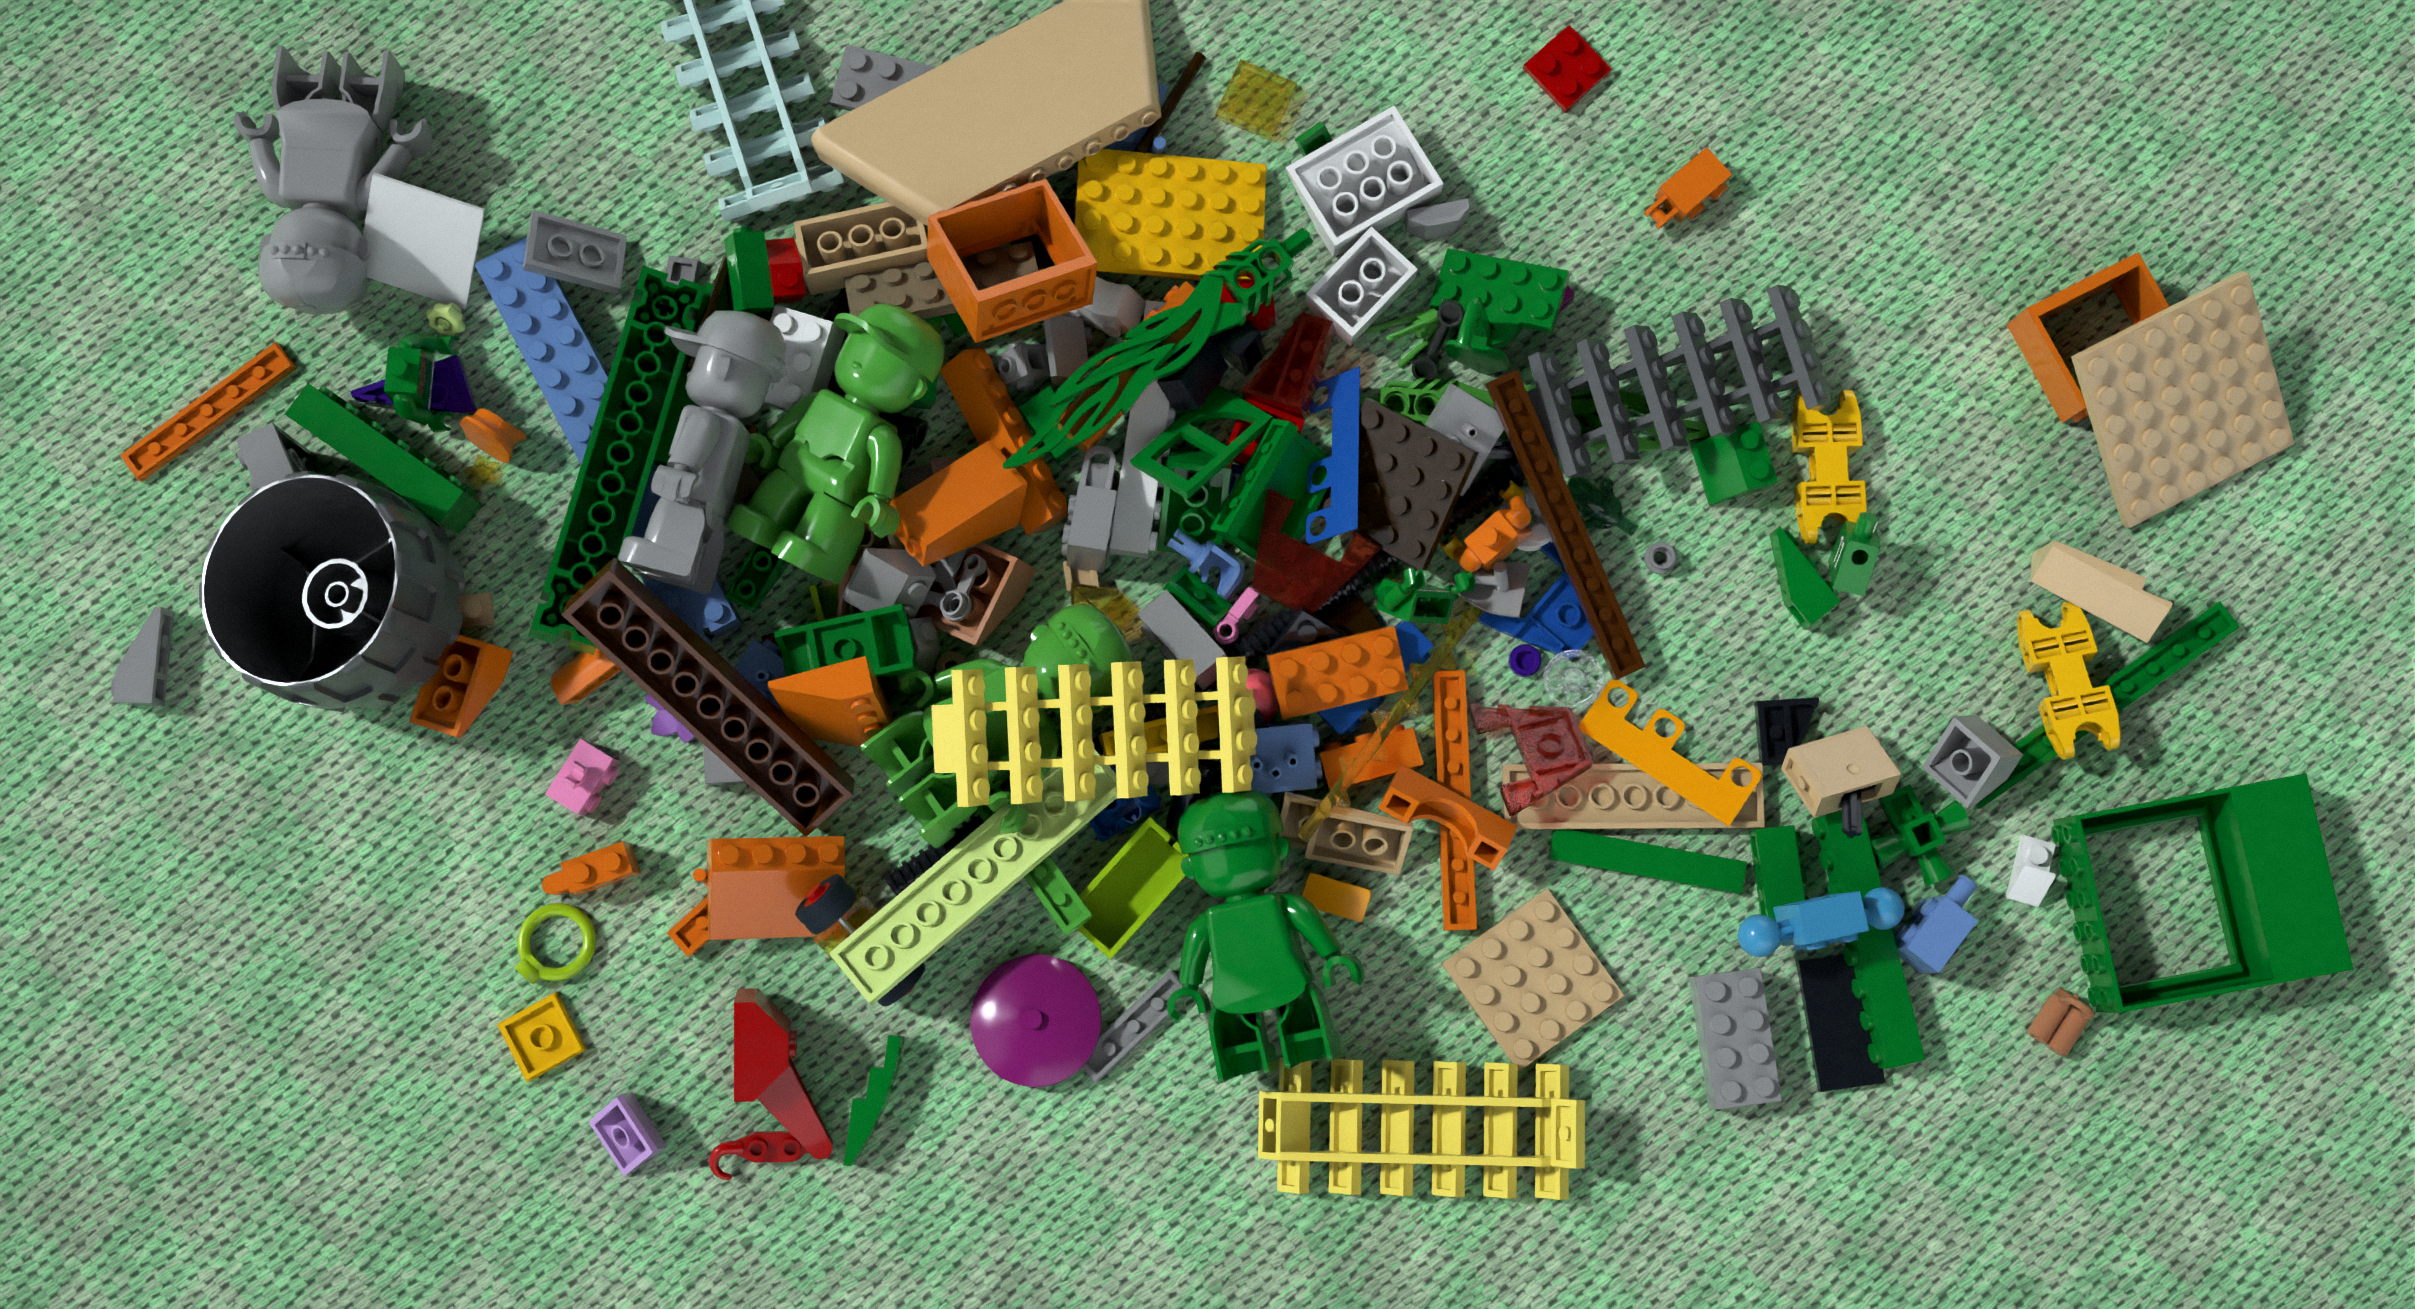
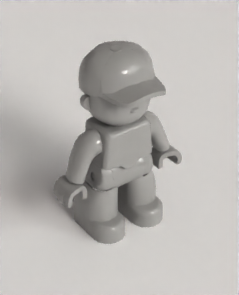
M278 46L272 82V94L275 107L278 110V120L273 114H265L263 126L256 128V124L243 110L242 112L235 113L234 125L249 143L252 165L261 191L269 201L282 208H290L291 210L277 220L272 233L266 234L261 239L259 246L261 251L258 261V275L261 285L268 296L279 304L313 315L335 314L350 304L361 301L365 297L367 292V267L364 261H367L371 256V248L368 241L363 238L360 229L352 220L359 221L366 218L372 174L375 172L400 181L412 158L426 154L432 146L431 127L425 118L414 126L411 133L404 135V128L398 119H392L396 101L401 98L404 92L405 72L390 50L384 51L380 78H376L366 74L350 52H344L342 66L340 67L332 54L324 51L320 75H313L301 69L284 46ZM340 92L343 94L342 100H333ZM389 127L390 136L396 144H391L379 160L383 148L382 134ZM279 131L282 143L280 163L273 147Z
M715 311L706 318L698 333L668 325L665 327L664 333L670 336L676 348L687 355L695 357L693 367L687 374L688 378L685 387L688 397L698 406L687 405L683 408L668 454L670 456L667 463L668 466L659 465L655 471L651 489L652 492L660 495L661 498L651 515L644 538L636 536L626 537L623 540L618 561L623 565L632 567V573L703 594H709L713 590L725 548V535L723 531L727 528L725 523L733 509L736 489L750 441V433L739 419L754 415L763 405L770 383H778L788 374L784 361L786 343L781 330L770 321L744 311Z

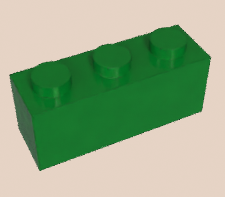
M1794 825L1749 831L1760 914L1769 916L1775 922L1773 907L1809 899L1808 896L1805 897L1803 884L1807 881L1806 869L1803 864H1800L1798 851L1802 850L1801 836L1799 832H1795Z

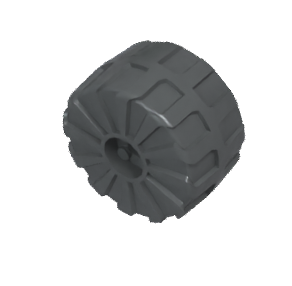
M302 471L287 474L284 479L270 483L261 489L256 488L238 503V506L228 516L220 529H217L207 549L208 554L203 568L202 581L199 583V606L203 612L204 621L209 632L208 639L220 659L229 662L240 671L242 678L246 682L282 699L308 707L344 712L345 708L349 706L379 710L396 704V696L412 686L425 685L440 669L437 661L446 646L456 642L455 639L458 638L464 616L463 613L458 611L459 596L462 595L465 589L462 564L459 558L449 552L448 537L441 526L430 516L400 496L380 486L344 474L331 477L314 471Z

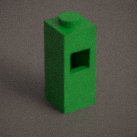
M752 227L736 228L724 240L734 311H744L754 315L766 314L775 305L764 231L753 232Z

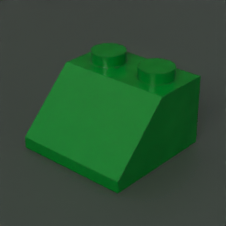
M1758 421L1736 427V433L1730 436L1709 437L1690 446L1709 506L1770 489L1778 482Z

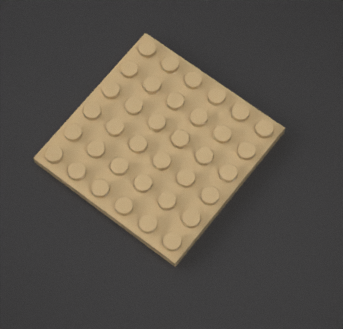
M2240 271L2071 356L2122 525L2127 528H2131L2295 444L2251 279L2247 272Z

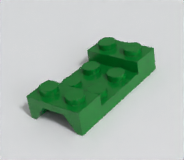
M903 604L774 631L776 642L782 653L786 677L866 656L876 678L882 676L889 678L918 670L907 608Z

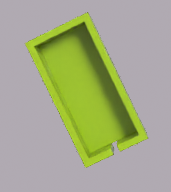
M1151 817L1146 820L1079 895L1094 917L1077 930L1110 960L1120 952L1186 878L1181 869V862L1188 854L1182 855L1177 841L1171 847L1168 843L1172 840V836Z

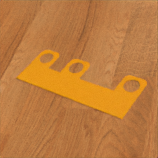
M1610 680L1577 726V729L1725 825L1730 826L1760 781L1761 772L1759 769L1741 758H1734L1718 780L1671 750L1685 729V724L1681 719L1665 709H1658L1643 731L1624 719L1638 698L1637 692L1620 680ZM1613 688H1622L1627 692L1628 702L1623 707H1615L1608 701V693ZM1660 718L1671 719L1676 727L1675 733L1670 737L1659 736L1655 731L1656 721ZM1736 767L1747 768L1752 774L1750 784L1743 787L1734 784L1731 779L1733 769Z

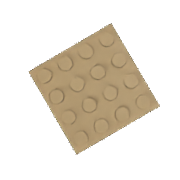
M1548 888L1441 963L1509 1061L1518 1064V1072L1625 996Z

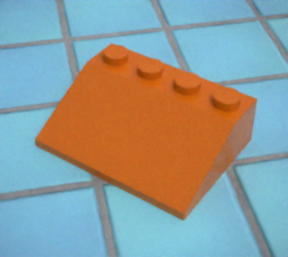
M866 656L768 681V687L784 714L811 739L861 747L863 743L894 722L891 706Z
M844 836L719 838L708 840V940L841 936V924L838 921L825 931L813 934L800 922L795 912L804 900L807 892L813 886L835 874H839L844 878Z

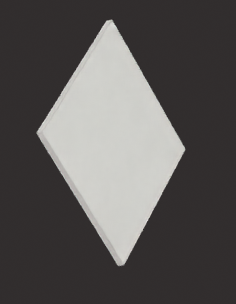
M374 172L372 174L363 238L368 241L371 248V256L367 261H364L367 267L366 277L447 304L454 302L460 308L466 309L485 209Z

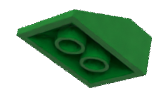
M1170 448L1166 467L1189 480L1214 457L1204 452ZM1233 459L1189 499L1164 485L1157 551L1178 553L1173 548L1167 546L1171 538L1181 545L1184 544L1174 536L1178 528L1201 545L1212 540L1222 546L1223 537L1211 530L1210 527L1229 496Z

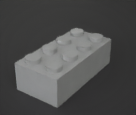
M1761 968L1688 977L1708 1107L1718 1110L1782 1101Z

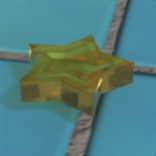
M477 454L474 465L463 470V472L472 477L475 491L485 484L498 486L495 473L500 463L486 462Z

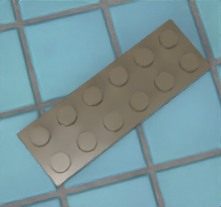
M1031 241L987 249L960 258L978 291L1038 271ZM929 261L844 277L850 314L854 316L860 314L865 308L878 303L900 306L920 316L921 319L957 312Z

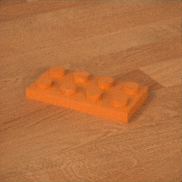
M1393 625L1267 655L1282 720L1409 689L1395 626Z

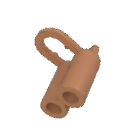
M2059 987L2055 994L2048 996L2026 1033L2038 1042L2045 1044L2047 1048L2056 1054L2066 1058L2089 1020L2094 1018L2095 1013L2091 1007L2079 1000L2080 996L2076 994L2071 995L2064 988Z

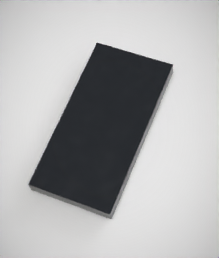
M1844 954L1796 961L1818 1092L1885 1083L1883 1069L1878 1067V1063H1873L1868 1054V1045L1872 1043L1870 1031H1865L1860 1022V1012L1864 1011L1861 998H1856L1852 990V980L1856 979L1853 966H1849L1846 963Z

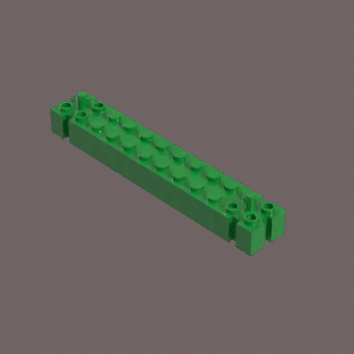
M646 266L642 267L540 596L541 600L548 602L547 605L538 603L528 635L529 637L555 644L557 636L570 640L568 648L591 655L595 654L597 647L561 614L567 601L614 557L618 560L623 540L632 534L685 358V353L676 348L670 336L666 335L664 330L668 325L693 331L695 318L706 286L682 278L678 285L666 281L667 273Z

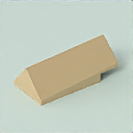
M2056 540L2034 551L2031 557V582L2148 643L2172 607V602L2143 591L2147 578Z
M1290 792L1281 794L1278 811L1282 818L1284 831L1280 833V836H1285L1289 839L1290 847L1305 849L1304 858L1400 875L1414 829V823H1404L1398 819Z

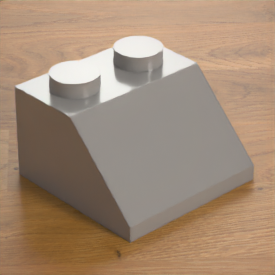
M1058 315L1044 320L1050 376L1054 392L1079 367L1090 360L1088 359L1087 347L1093 346L1091 327L1084 328L1083 318ZM1096 367L1089 371L1084 377H1086L1088 374L1094 371Z
M866 548L842 594V598L864 612L903 604L907 608L908 619H914L937 576L930 564L922 567L915 557L908 554L906 549Z
M1978 715L1953 717L1922 768L1966 808H1972L2008 779L2023 754Z

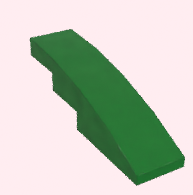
M888 1035L884 1067H870L866 1098L856 1097L852 1099L843 1166L855 1164L878 1125L896 1079L905 1036Z

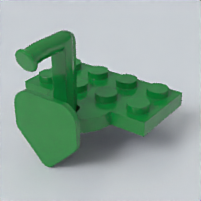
M1447 248L1429 305L1431 309L1434 308L1438 311L1443 301L1452 299L1461 303L1464 308V316L1459 323L1460 330L1457 340L1446 342L1445 349L1448 356L1482 374H1491L1508 369L1510 365L1508 356L1499 349L1511 343L1517 337L1521 328L1553 333L1570 279L1569 271Z

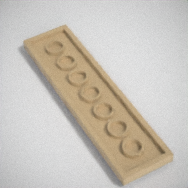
M1693 763L1718 780L1729 765V763ZM1749 763L1759 769L1761 779L1731 825L1727 826L1633 764H1503V819L1517 826L1516 830L1765 828L1762 763ZM1736 767L1731 773V779L1734 784L1743 787L1750 784L1752 774L1745 767Z

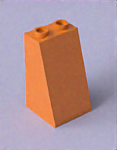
M991 440L983 443L890 502V505L894 506L900 515L898 529L893 535H896L901 540L908 554L915 557L922 567L1019 526L1028 482L1015 468L1003 469V463L1007 458Z

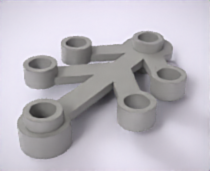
M975 545L950 555L949 559L945 557L935 562L936 568L931 567L937 576L934 582L942 584L945 594L933 592L930 588L922 605L932 604L940 607L943 616L952 622H959L970 613L972 601L968 594L976 576L983 574L987 567V562L984 558L977 554L969 555L964 563L965 571L957 586L955 576L966 550L973 548ZM979 561L978 566L973 569L974 563Z

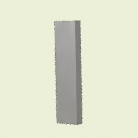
M1171 969L1100 1035L1093 1055L1082 1068L1095 1083L1099 1082L1169 1016L1167 1011L1168 999L1174 991L1182 988L1179 978Z

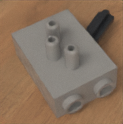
M1449 383L1425 425L1479 452L1460 494L1464 496L1486 459H1517L1509 440H1498L1504 427L1497 411L1454 384Z

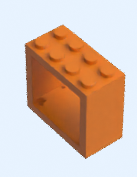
M1047 179L1027 183L1024 186L1006 192H999L977 201H970L965 205L946 211L942 210L928 216L927 259L975 343L1093 303L1097 261ZM1033 234L1038 235L1055 266L978 291L960 258Z
M2139 252L2027 307L2006 324L2061 423L2070 419L2077 423L2089 417L2080 389L2041 321L2110 286L2133 325L2170 307Z

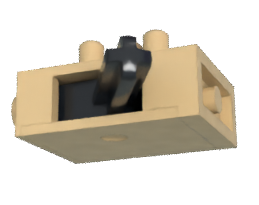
M1868 726L1789 748L1781 770L1813 818L1842 810V832L1848 838L1862 834V803L1893 794L1901 776L1897 764L1890 759L1883 749L1880 740L1873 735Z

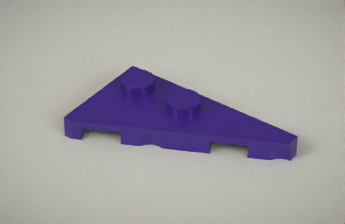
M453 355L436 361L434 364L430 410L473 415L477 408L460 357ZM385 379L350 391L351 396L357 402L394 406L385 394Z

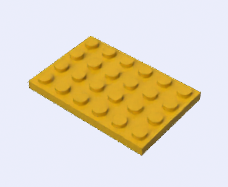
M1101 149L1097 154L1087 156L1078 161L1074 225L1097 261L1096 271L1201 280L1200 276L1207 271L1216 270L1213 266L1218 262L1229 261L1225 257L1230 253L1242 251L1255 240L1264 239L1266 164ZM1259 245L1257 248H1255V249H1254L1253 251H1251V252H1255V251L1258 250L1260 247H1262V245ZM1244 276L1238 278L1237 282L1238 284L1250 283L1252 280Z

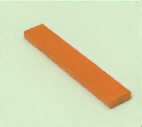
M278 342L273 343L123 452L120 457L136 479L141 482L295 371L297 366Z

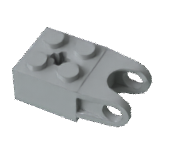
M1105 446L1091 447L1084 456L1077 495H1070L1068 520L1064 526L1061 555L1067 556L1066 566L1087 571L1093 570L1099 573L1105 572L1117 491L1112 490L1116 462L1115 455L1111 449ZM1096 454H1103L1109 459V464H1091L1090 460Z

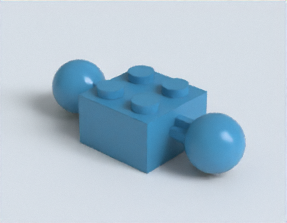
M1878 887L1870 890L1863 900L1860 891L1835 893L1775 906L1773 910L1776 922L1769 916L1762 914L1747 917L1739 926L1738 942L1746 953L1754 957L1771 955L1779 947L1780 942L1782 946L1794 945L1795 951L1819 949L1835 942H1850L1859 939L1857 933L1869 931L1868 924L1880 930L1895 927L1904 916V902L1894 890Z

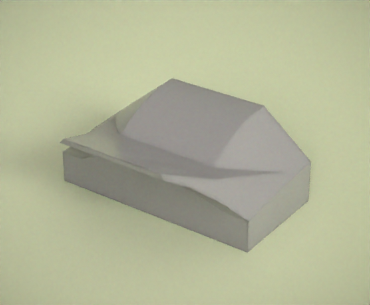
M1468 198L1406 210L1404 217L1406 232L1423 240L1456 234L1468 219L1470 210Z

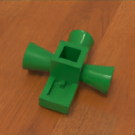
M1910 784L1895 790L1891 795L1878 798L1895 834L1870 840L1876 866L1883 870L1905 854L1906 858L1917 856L1925 887L1954 875V870L1936 847L1947 842L1944 837L1945 835L1971 829L1969 817L1963 806L1957 800H1954L1935 815H1933V812L1925 814Z

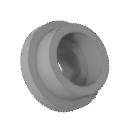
M1656 542L1646 550L1644 561L1647 568L1653 573L1665 574L1676 565L1677 554L1668 543ZM1662 553L1666 558L1665 563H1657L1655 561V554Z

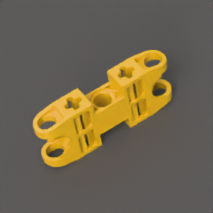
M1841 390L1838 401L1839 407H1837L1836 413L1833 415H1824L1818 410H1807L1801 391L1797 392L1794 400L1791 419L1792 453H1808L1810 482H1800L1794 487L1796 518L1801 538L1805 544H1816L1818 528L1821 527L1825 517H1833L1843 525L1846 521L1856 523L1859 514L1867 512L1865 480L1849 481L1847 452H1856L1863 446L1861 414L1856 396L1852 390Z
M2069 601L2063 602L2061 605L2063 620L2060 621L2061 627L2058 628L2045 627L2038 618H2034L2029 609L2019 611L2017 616L2018 643L2027 674L2044 671L2052 696L2044 698L2038 709L2047 737L2057 755L2063 760L2074 758L2075 748L2073 740L2076 739L2075 733L2082 730L2095 735L2098 741H2102L2107 751L2118 749L2120 745L2119 717L2110 687L2105 685L2092 688L2084 663L2092 661L2098 650L2090 625L2081 608Z

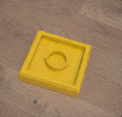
M558 992L545 997L497 1024L526 1082L534 1080L587 1050Z

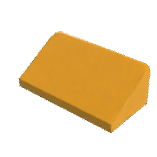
M1309 872L1302 896L1314 904L1317 910L1362 923L1372 891Z

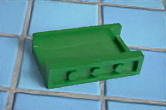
M1273 418L1210 529L1264 567L1281 571L1290 561L1292 551L1297 542L1306 533L1308 515L1319 509L1322 504V498L1328 489L1325 488L1314 493L1308 492V467L1311 463L1330 456L1298 434V427L1292 422ZM1318 466L1312 474V483L1314 485H1320L1326 479L1327 469L1325 466Z

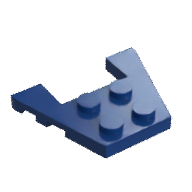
M1549 541L1541 546L1542 549L1539 550L1558 565L1564 573L1526 617L1522 619L1521 617H1508L1484 612L1477 621L1491 629L1571 661L1592 637L1593 632L1555 544Z

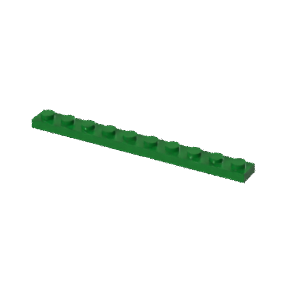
M2221 601L2216 602L2094 688L2109 685L2117 712H2119L2237 630L2239 625ZM2043 723L2012 744L2023 754L2022 758L2008 779L1975 805L1977 809L1984 807L2057 756L2047 737ZM2086 730L2077 731L2075 733L2076 739L2073 740V743L2089 732Z

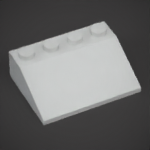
M1395 106L1286 167V171L1316 231L1333 258L1350 249L1371 226L1379 232L1404 218L1406 210L1421 208L1439 198L1444 184Z

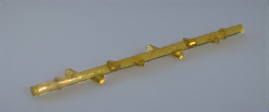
M1471 604L1467 611H1463L1462 618L1459 621L1449 620L1448 624H1441L1446 639L1426 665L1412 663L1409 666L1413 682L1408 687L1409 689L1405 691L1390 712L1374 710L1371 715L1377 729L1355 758L1345 755L1339 758L1343 774L1320 805L1317 804L1315 806L1316 810L1297 835L1303 841L1308 842L1323 821L1331 816L1330 812L1334 807L1348 809L1351 806L1347 790L1369 760L1385 762L1388 759L1382 743L1405 713L1418 716L1421 713L1417 697L1438 669L1442 668L1453 671L1456 669L1457 664L1452 651L1472 624L1477 623V618L1483 610Z

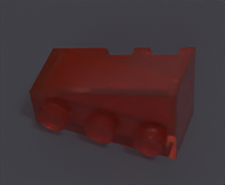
M1302 312L1278 342V347L1260 365V370L1241 389L1244 399L1247 397L1305 420L1336 336L1333 321Z

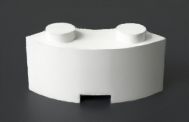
M1096 276L1093 303L1061 315L1083 318L1084 325L1102 330L1109 336L1119 337L1139 324L1146 301L1129 285L1115 284Z

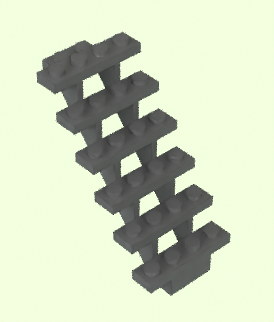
M1776 285L1767 289L1777 320L1756 329L1753 328L1751 322L1753 319L1751 308L1744 300L1729 298L1720 302L1719 305L1729 333L1708 343L1704 336V323L1697 313L1682 311L1671 317L1681 347L1659 356L1656 348L1658 345L1657 338L1654 332L1650 330V327L1633 325L1624 329L1633 360L1614 369H1611L1609 363L1610 354L1602 340L1586 338L1576 343L1585 374L1565 383L1561 376V364L1554 353L1537 352L1528 356L1537 387L1527 391L1554 456L1559 455L1566 478H1583L1592 474L1590 466L1591 457L1585 447L1606 441L1614 464H1632L1641 460L1638 453L1639 443L1634 433L1648 429H1656L1663 451H1678L1688 447L1686 440L1687 430L1681 420L1701 414L1704 415L1711 437L1730 436L1736 433L1734 427L1735 417L1730 406L1747 401H1752L1759 423L1774 424L1784 419L1781 412L1783 404L1777 393L1796 386L1800 388L1807 410H1823L1830 407V388L1827 382L1822 379L1820 358L1817 352L1812 349V335L1807 322L1802 319L1798 308L1800 307V299L1796 291L1791 286ZM1782 334L1794 372L1771 382L1773 374L1769 365L1764 361L1761 352L1763 349L1762 341ZM1734 349L1746 386L1724 395L1725 386L1721 378L1717 376L1714 367V354ZM1686 362L1698 399L1676 409L1677 399L1670 390L1666 379L1667 367ZM1639 376L1650 413L1628 422L1629 412L1622 403L1618 391L1620 388L1619 381ZM1590 389L1602 427L1580 435L1581 426L1575 418L1571 407V394Z

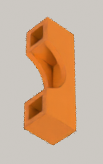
M1402 764L1389 784L1378 809L1404 823H1409L1416 819H1430L1447 826L1461 840L1467 857L1495 871L1507 852L1517 828L1515 824Z

